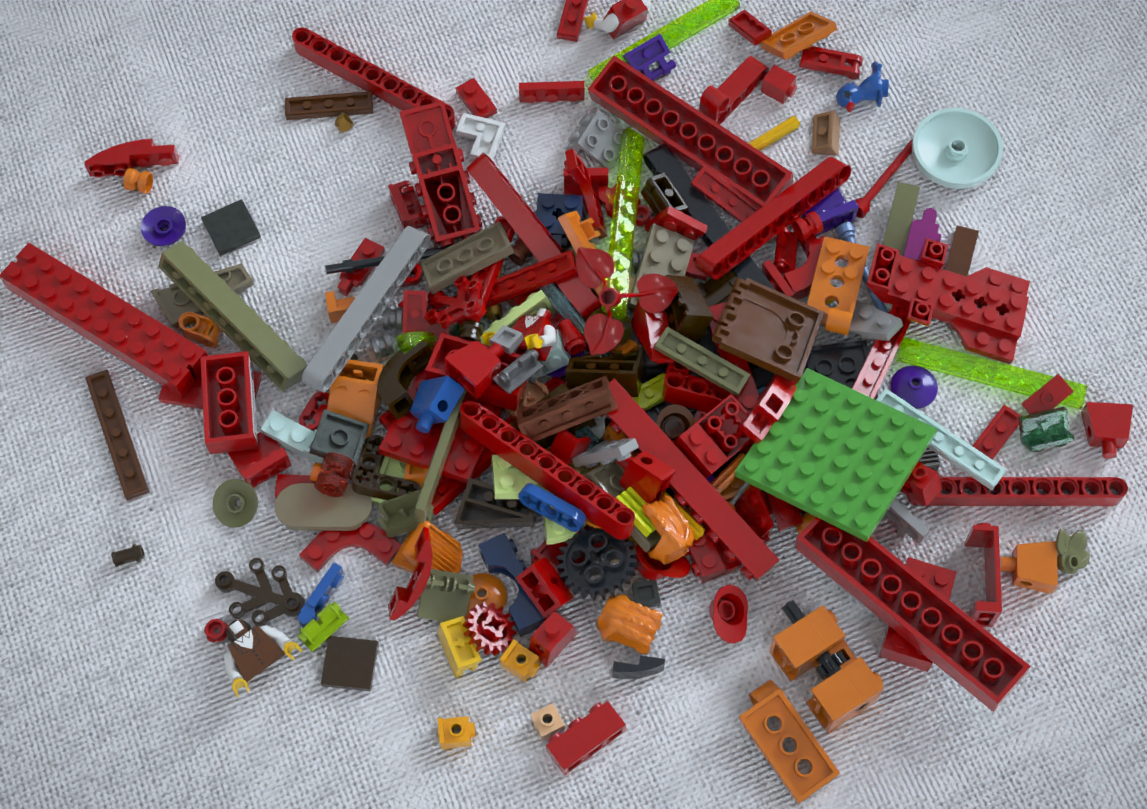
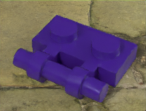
M661 34L622 55L628 65L640 71L654 82L658 77L670 74V70L676 67L674 60L666 62L664 56L671 52ZM656 62L658 68L650 71L648 66Z

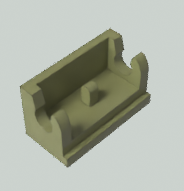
M421 489L378 503V510L383 516L377 517L388 538L417 528L420 522L415 519V506ZM432 504L426 517V521L429 522L432 521L434 508Z

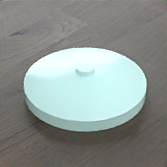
M946 108L931 113L918 125L912 141V154L916 165L927 178L945 187L963 189L978 186L993 176L1002 159L1003 143L998 130L986 117L964 108Z

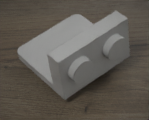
M597 110L590 115L586 114L579 122L581 126L569 137L568 141L570 143L566 150L574 149L576 152L583 150L603 168L610 170L630 141V136L600 110Z

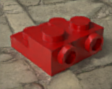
M702 526L705 529L704 535L698 540L694 539L693 546H690L685 556L689 555L692 561L690 567L696 578L699 577L702 584L741 568V565L736 560L732 562L723 552L725 548L720 542L715 544L707 535L709 530L705 526Z

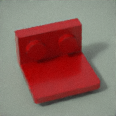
M261 432L257 433L258 449L227 452L244 481L253 488L292 466L284 448H281L276 440Z

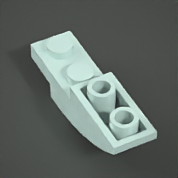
M272 410L261 428V433L280 442L281 447L299 456L346 473L349 469V466L309 453L317 431L316 429L313 432Z

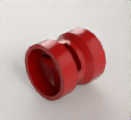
M815 211L806 214L804 218L799 217L792 221L793 230L800 241L808 239L811 234L816 235L823 232L822 221Z

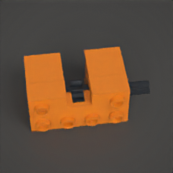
M794 600L781 608L792 625L773 637L769 652L790 682L815 667L817 673L824 681L810 690L813 695L812 698L806 701V704L827 734H829L876 703L884 689L882 686L883 681L878 673L870 670L862 657L857 659L844 640L846 635L837 625L838 620L831 610L827 611L824 605L805 616Z

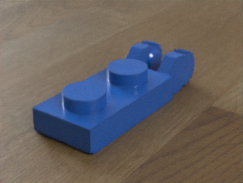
M332 563L300 610L301 613H299L297 619L302 628L312 619L317 620V610L319 608L323 609L330 599L328 595L333 588L337 589L343 581V569L337 563Z

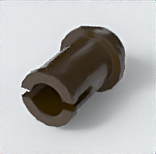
M133 544L130 548L111 553L115 567L134 561L140 563L141 559H145L142 545Z

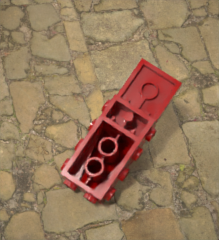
M444 101L400 111L399 114L412 157V161L408 163L411 174H416L417 183L415 184L417 196H422L424 205H421L424 219L428 218L430 227H427V232L431 236L430 241L434 240L435 245L441 244V247L455 244L454 240L461 238L464 240L479 232L480 227H483L480 214L475 213L474 206L477 205L473 192L470 193L468 184L471 183L468 171L463 170L461 163L465 162L461 148H457Z

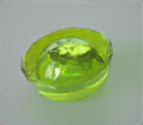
M407 332L396 337L398 347L403 353L408 352L422 340L433 350L436 336L428 332Z

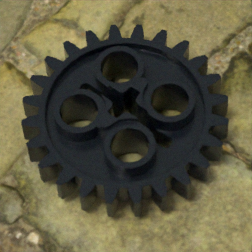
M589 525V530H585L582 526L580 529L581 533H575L572 540L568 539L565 541L567 547L559 548L563 554L557 556L558 562L561 563L557 565L558 571L561 572L559 576L562 581H566L564 584L567 589L572 588L574 595L581 591V596L584 600L588 594L591 595L592 601L596 600L597 595H601L604 601L606 593H610L612 597H615L614 590L618 589L623 592L622 584H631L628 576L636 575L633 568L638 567L637 560H635L638 555L636 550H633L635 548L634 543L629 541L630 538L617 539L600 528H594ZM599 542L605 543L600 548L594 547ZM578 558H585L582 563H575ZM614 559L620 560L616 565L609 564ZM594 575H601L596 581L590 580Z

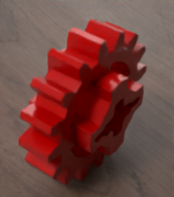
M482 602L479 606L476 604L465 615L466 621L463 623V627L468 628L464 636H470L471 638L468 642L469 645L475 643L477 645L476 651L484 649L486 656L491 652L494 656H497L500 652L504 653L513 641L512 637L516 635V631L511 629L515 622H509L508 620L510 613L504 615L502 613L503 607L501 606L499 609H496L493 602L489 606H487L486 602Z

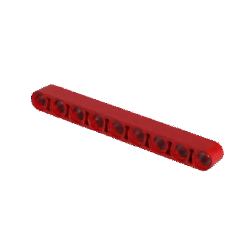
M300 27L292 33V40L297 54L365 91H372L374 96L401 111L441 101L307 28ZM444 102L453 131L456 126L454 109Z
M483 152L466 168L539 262L565 252L487 154ZM578 273L555 281L584 318L588 319L593 312L602 306L595 289L586 287L579 279Z
M834 157L825 159L704 250L696 259V269L714 280L721 278L789 226L793 220L802 216L844 184L851 175V166Z
M470 400L462 403L460 406L459 427L465 433L556 497L580 509L587 519L613 537L623 540L631 536L635 513L629 507L478 402Z
M939 477L941 488L947 490L949 494L944 495L939 492L927 506H1116L1127 494L1128 485L1123 479L1118 477H1002L994 487L997 495H993L988 492L987 489L989 488L972 477ZM963 489L971 490L973 495L966 494ZM1012 489H1018L1022 495L1015 494ZM1036 489L1044 490L1046 495L1039 494ZM1061 489L1068 490L1070 495L1064 494ZM1085 489L1092 490L1094 495L1088 494ZM1110 489L1116 490L1119 495H1114ZM907 495V499L911 504L925 506Z

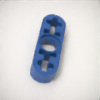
M532 483L526 484L518 494L519 500L526 507L570 531H579L586 522V516L580 509Z

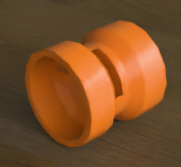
M128 168L124 175V189L129 191L138 190L140 193L149 194L153 185V174L147 171L141 173L136 169Z

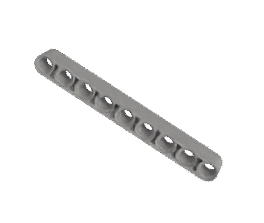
M407 226L305 368L302 374V383L321 392H326L331 387L427 250L431 239L430 234L411 226Z

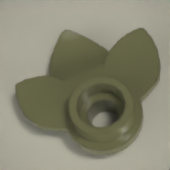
M1059 529L1056 539V549L1059 553L1057 556V567L1065 574H1074L1078 569L1086 567L1089 562L1090 553L1085 550L1087 547V537L1083 530H1078L1070 536L1064 529Z

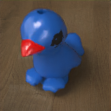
M875 61L871 63V75L863 80L859 86H855L854 82L842 86L836 94L837 103L841 107L846 108L850 113L854 106L863 100H876L877 106L881 107L882 97H888L889 80L881 79L882 64Z

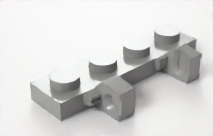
M894 499L885 513L897 525L895 533L901 538L908 534L919 545L926 540L930 532L927 524L921 518H916L911 514L909 508L903 502Z

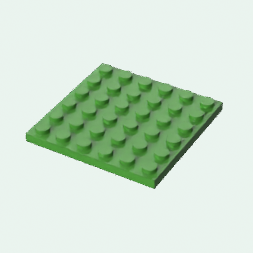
M807 368L798 384L796 383L797 389L778 421L772 425L763 440L758 444L754 443L736 468L735 477L867 542L935 437L937 428Z

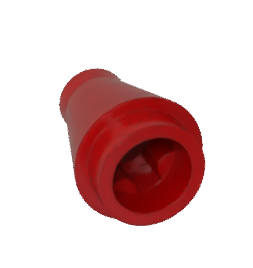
M565 319L558 324L565 351L569 352L570 355L581 353L586 348L584 336L572 324L570 319Z

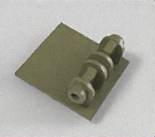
M431 569L426 587L420 596L417 617L446 622L464 616L466 621L465 615L468 611L470 594H473L475 591V584L472 583L474 576Z

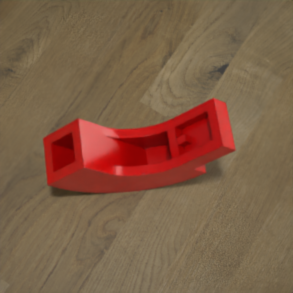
M811 234L808 239L803 241L798 239L806 254L807 261L801 267L784 273L783 278L795 293L794 299L798 301L810 294L824 236L817 238L815 234Z

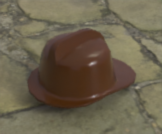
M677 404L669 405L662 409L656 421L657 426L672 442L695 424L690 410Z

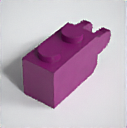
M926 208L922 219H917L911 223L904 257L917 261L926 238L940 242L942 234L938 233L940 225L935 224L937 218L936 210Z

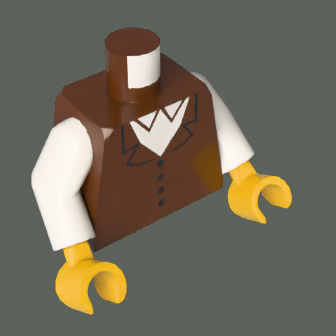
M240 619L235 621L227 628L236 640L227 645L228 650L224 654L225 672L232 684L235 696L240 697L237 691L241 687H245L249 693L250 689L247 684L249 680L284 655H287L291 660H295L291 655L292 650L298 649L302 653V649L282 631L267 625L261 627L256 625L247 630Z

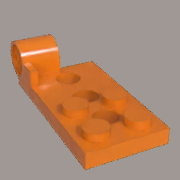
M824 236L807 305L825 312L820 324L825 326V331L848 336L870 246ZM842 259L848 265L846 267H838L835 262ZM834 279L840 280L843 283V285L839 288L833 287L830 284V282ZM832 299L838 303V306L830 308L826 306L825 302Z
M769 679L749 693V698L754 706L738 718L797 804L841 774L783 691L772 680ZM769 717H775L779 720L780 728L778 731H772L768 728L767 720ZM785 738L792 739L795 743V750L792 753H788L782 748V742ZM800 760H806L810 764V772L808 774H802L798 771L797 764Z

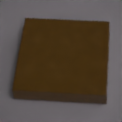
M330 636L327 643L321 686L371 691L379 642Z

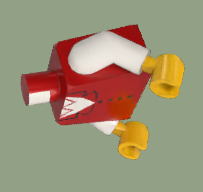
M620 0L610 7L604 19L597 18L596 13L593 12L590 13V16H585L584 20L587 28L595 27L596 29L608 32L612 39L615 40L646 21L647 11L651 7L650 0Z
M540 308L536 316L520 317L512 327V329L523 333L524 339L519 344L516 354L523 355L527 350L535 349L539 354L537 360L546 361L551 347L556 343L557 334L556 329L549 322L552 314L547 309ZM495 332L482 334L484 345L491 346L490 339L494 336Z

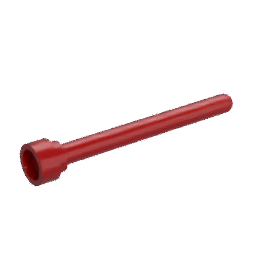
M913 139L909 141L865 196L855 200L859 206L856 217L864 218L870 211V202L912 153Z

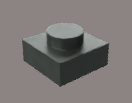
M656 580L632 583L635 603H640L648 608L660 606L661 602Z

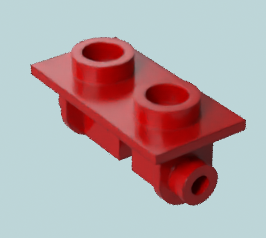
M788 227L778 233L773 264L781 274L795 270L798 238L795 232L788 230Z

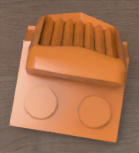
M425 520V523L420 522L415 530L409 532L392 561L395 567L410 573L414 572L418 563L414 546L423 526L427 527L430 533L432 546L431 569L453 573L461 572L463 551L461 543L448 533L439 530L431 522Z

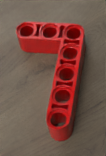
M676 361L668 365L664 377L662 397L669 403L708 413L731 394L707 379L690 375L691 370Z

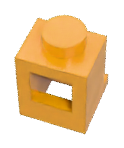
M513 639L499 659L502 668L524 682L529 677L533 678L540 669L539 656L520 645L515 639ZM523 657L526 661L520 664L517 662V659Z
M468 716L447 719L437 718L441 749L472 746L471 738L476 737L475 723L470 722ZM461 727L460 733L455 734L452 732L453 728Z

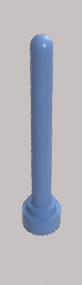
M851 222L843 223L835 229L838 239L856 243L854 240L855 229ZM865 264L862 279L866 285L869 270ZM866 285L875 307L888 313L884 302Z

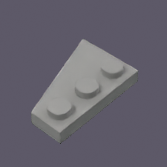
M857 300L849 333L861 334L862 338L889 341L903 326L900 318ZM819 326L821 333H829V331H825V326Z
M635 438L619 441L611 440L609 443L605 440L572 458L575 468L585 466L588 469L598 465L600 462L602 465L614 461L615 458L617 461L625 460L631 457L630 452L639 446Z

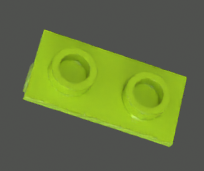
M336 602L329 603L317 615L319 617L317 622L312 619L303 629L299 630L298 639L312 652L349 619V616L341 610V607Z

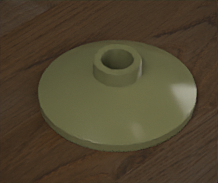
M231 479L225 481L217 488L213 497V510L215 516L222 524L233 528L242 527L251 522L256 515L258 497L254 488L249 483L240 479ZM238 499L241 500L240 508L237 506Z

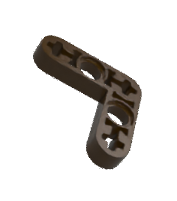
M373 435L367 438L352 475V489L354 492L378 499L390 500L408 494L409 491L413 492L421 489L417 482L380 474L379 471L385 456L379 454V447L384 437ZM375 445L378 446L376 449V453H372V448H374ZM371 461L376 465L369 468L365 467L363 463ZM363 475L366 476V481L363 484H360L362 482ZM388 484L393 488L389 491H384L380 489V486Z

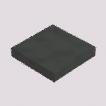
M242 199L201 217L220 256L261 238Z
M324 409L309 453L355 468L370 424Z

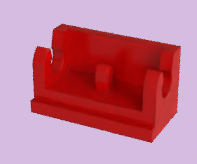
M409 180L390 184L388 188L403 229L407 226L417 229L428 225L427 218L424 219L421 205L414 187L410 186Z

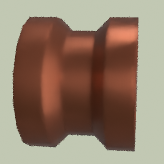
M519 237L512 247L515 253L508 257L516 265L523 266L526 259L532 257L533 253Z

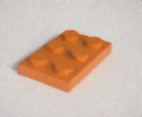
M810 11L772 33V36L761 42L760 46L762 49L784 60L790 59L796 53L810 48L813 43L827 38L832 32L836 31V22Z

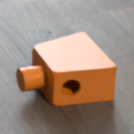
M1056 541L1016 545L1012 552V557L1000 556V571L1012 572V583L1015 586L1052 594L1058 586Z

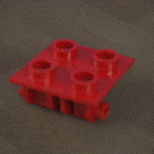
M752 485L736 501L734 506L738 515L765 543L770 540V530L774 527L760 489Z

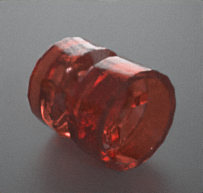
M326 453L320 466L322 471L318 473L314 487L317 491L327 496L343 497L349 483L347 479L351 477L354 468V462L349 457L340 453Z

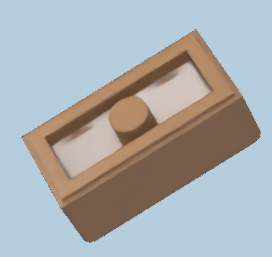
M834 110L814 115L812 153L831 156L838 155L840 117Z

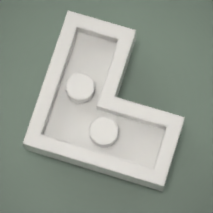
M463 113L456 133L458 136L475 140L470 153L471 159L475 160L484 152L493 161L505 130V123Z

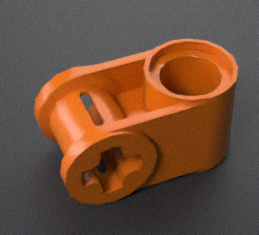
M185 312L180 316L179 326L186 339L201 343L209 348L216 349L219 343L217 341L223 331L210 318L194 312ZM189 324H196L192 328H186Z

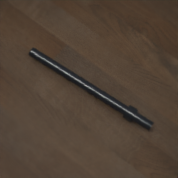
M452 245L427 249L420 259H426ZM385 256L356 261L352 259L342 260V263L325 265L326 275L344 272L345 274L354 273V270L379 266Z

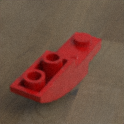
M150 138L130 141L105 149L87 159L84 165L90 177L124 176L128 168L135 169L136 166L148 167L152 165L169 166L171 164H179V155L175 145L155 146L153 139Z
M774 374L739 429L756 444L760 443L788 406L797 389L796 383Z

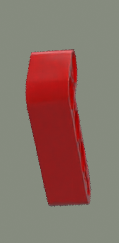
M749 56L718 88L710 85L704 90L700 97L699 111L716 123L721 124L763 81L769 72V68L754 57Z

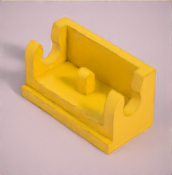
M464 616L440 623L437 632L455 678L461 676L463 671L469 668L471 671H474L478 663L482 661L479 653L476 651L475 643L472 645L468 643L471 640L470 636H464V633L468 630V628L463 627L465 622Z

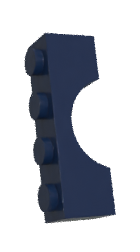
M502 533L478 544L479 553L489 574L498 573L506 575L516 583L519 589L515 602L509 607L510 617L515 622V628L519 636L522 637L537 630L547 617L544 618L515 578L526 570L527 567L523 559L518 560L515 554L518 550L513 539L508 540L506 534Z

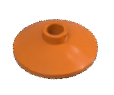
M487 573L472 575L474 576L472 583L475 584V591L473 594H470L467 613L476 604L479 606L482 602H486L487 606L493 602L496 609H499L501 606L504 609L507 602V591L502 581L496 576ZM479 591L487 593L485 597H479L477 594Z

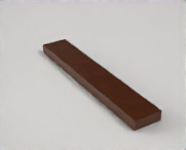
M108 369L85 377L126 500L128 501L149 493L150 491Z

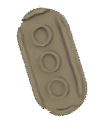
M293 484L282 490L275 501L277 518L284 526L292 530H355L361 527V524L369 520L373 511L371 497L354 492L352 484Z

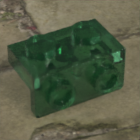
M1064 406L1018 417L1020 441L1029 451L1041 452L1048 447H1061L1075 441V436L1069 432L1068 410Z

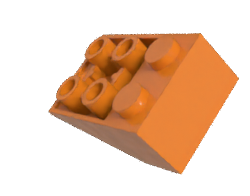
M349 359L330 387L327 410L370 424L365 437L367 440L368 437L372 436L381 403V397L378 392V380L384 365Z

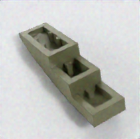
M898 182L882 245L900 250L899 255L903 256L920 187Z

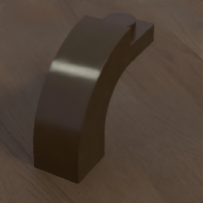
M424 340L405 354L401 349L396 352L386 363L379 376V395L396 420L410 412L413 400L407 392L408 386L412 379L427 367L433 353Z

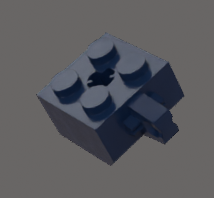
M538 193L536 216L561 248L562 245H571L558 217L577 211L581 218L579 221L582 222L583 195Z

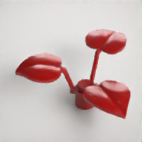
M578 248L576 267L581 282L586 287L592 289L599 287L603 282L602 290L599 293V301L603 306H606L605 311H607L608 316L595 314L586 321L584 327V335L591 355H602L614 349L622 340L624 333L622 322L612 319L611 307H617L621 303L622 298L640 297V306L645 311L659 313L671 304L678 293V287L668 277L654 273L646 274L638 280L637 288L639 293H620L615 288L607 287L608 282L606 278L612 276L614 272V261L611 255L600 249Z

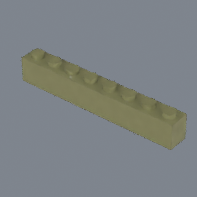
M182 241L162 252L158 267L243 352L248 351L251 360L283 392L302 380V374L308 365L305 360L298 356L290 348L289 344L282 340L274 332L273 328L267 325L258 316L257 312L251 309L242 300L241 296L236 294L227 285L225 280L220 278L192 248Z

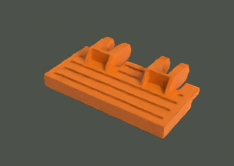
M577 211L558 217L576 254L580 247L597 249L595 244L590 241L601 234L599 230L594 231L592 227L594 221L592 218L580 222L581 218ZM614 269L612 276L606 278L608 282L607 287L617 289L615 283L612 284L611 281L622 276L620 271L616 272ZM603 282L600 284L599 287L595 288V291L598 294V296L600 291L602 290Z

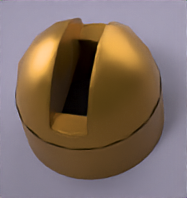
M341 113L335 120V126L338 127L340 132H347L354 127L353 121L345 113Z
M501 303L486 308L485 316L488 320L494 322L495 316L497 320L501 319L503 315Z

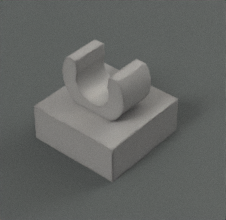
M503 325L490 339V345L498 343L505 353L509 355L512 352L516 353L519 344L524 340L523 333Z

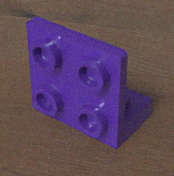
M837 188L804 213L803 217H806V214L812 211L819 215L823 224V232L816 234L818 236L836 229L843 223L855 221L859 206L855 200L846 202Z

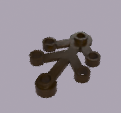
M253 558L249 562V568L256 575L260 587L237 580L228 571L220 572L215 578L216 587L223 593L236 590L255 597L244 603L234 602L229 606V613L235 619H239L245 613L270 602L278 605L266 612L263 610L253 612L252 621L259 627L264 626L267 621L283 614L289 617L298 616L301 613L300 610L305 605L302 595L292 592L287 580V571L281 565L275 566L271 574L273 579L279 582L283 595L273 592L264 571L265 565L260 558ZM255 563L261 564L258 569H253V565ZM277 571L284 572L281 577L275 576ZM223 577H228L229 579L226 583H220ZM292 600L297 602L294 607L288 606V603ZM240 607L241 611L237 614H234V608ZM258 615H263L262 621L257 622L255 620Z

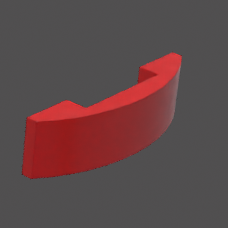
M423 526L414 546L418 563L407 587L396 586L388 604L389 619L392 621L401 617L415 604L428 582L432 568V546L427 527Z

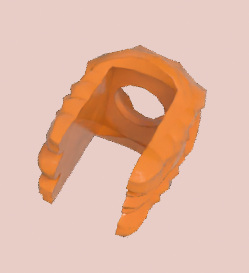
M665 495L662 497V501L659 500L658 502L654 501L651 504L642 505L644 514L649 517L661 536L656 547L647 552L648 556L659 560L664 565L684 556L688 548L693 546L694 534L688 520L685 519L683 513L674 504L673 499Z
M625 594L615 597L609 596L601 615L598 617V627L596 628L601 633V638L606 642L615 641L634 648L640 654L648 655L651 649L649 644L655 639L653 635L656 634V631L660 630V621L663 614L647 606H642L640 603L630 601Z

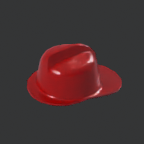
M639 544L635 548L638 555V567H634V569L648 580L657 581L665 576L684 578L690 572V563L685 556L664 565L659 560L650 558L648 553Z
M726 585L718 590L716 596L711 601L709 615L717 635L722 640L732 644L742 641L747 630L748 601L740 588L735 585Z

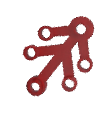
M464 275L457 278L454 282L458 289L457 299L446 296L442 290L434 294L430 291L427 298L428 303L433 309L426 313L424 317L430 325L438 323L445 329L463 318L471 319L472 321L482 318L486 313L485 303L480 299V291L483 288L480 281L473 279L469 282ZM467 290H469L471 293V299L469 302H466ZM443 306H448V308L443 309L439 312L436 311L438 309H441ZM459 310H462V311H460V312H458V313H456V314L450 316L451 314H453V313H455V312H457V311H459Z

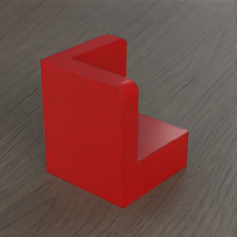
M565 429L558 432L549 451L567 465L572 464V458L585 452L591 439L588 436L577 439Z

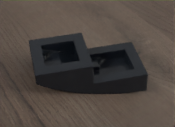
M640 655L639 665L614 661L612 678L637 679L658 674L664 671L665 659Z

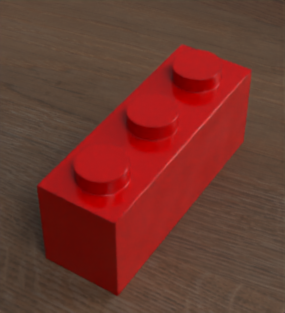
M609 701L603 704L601 702L595 704L588 711L590 714L583 719L580 717L576 718L568 725V730L562 734L558 732L548 739L546 752L564 776L626 731L625 722Z

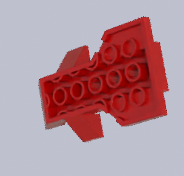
M929 238L925 239L917 261L899 255L900 250L877 243L866 285L882 302L903 308L907 320L928 327L931 318L948 323L953 331L956 330L962 340L961 344L966 351L1007 364L1013 362L1017 341L1021 337L1029 300L1027 293L1030 281L988 267L967 277L941 269L945 262L948 244Z

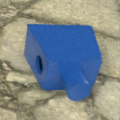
M449 376L421 381L410 410L411 414L419 419L415 428L422 433H429L432 424L446 422L465 388Z

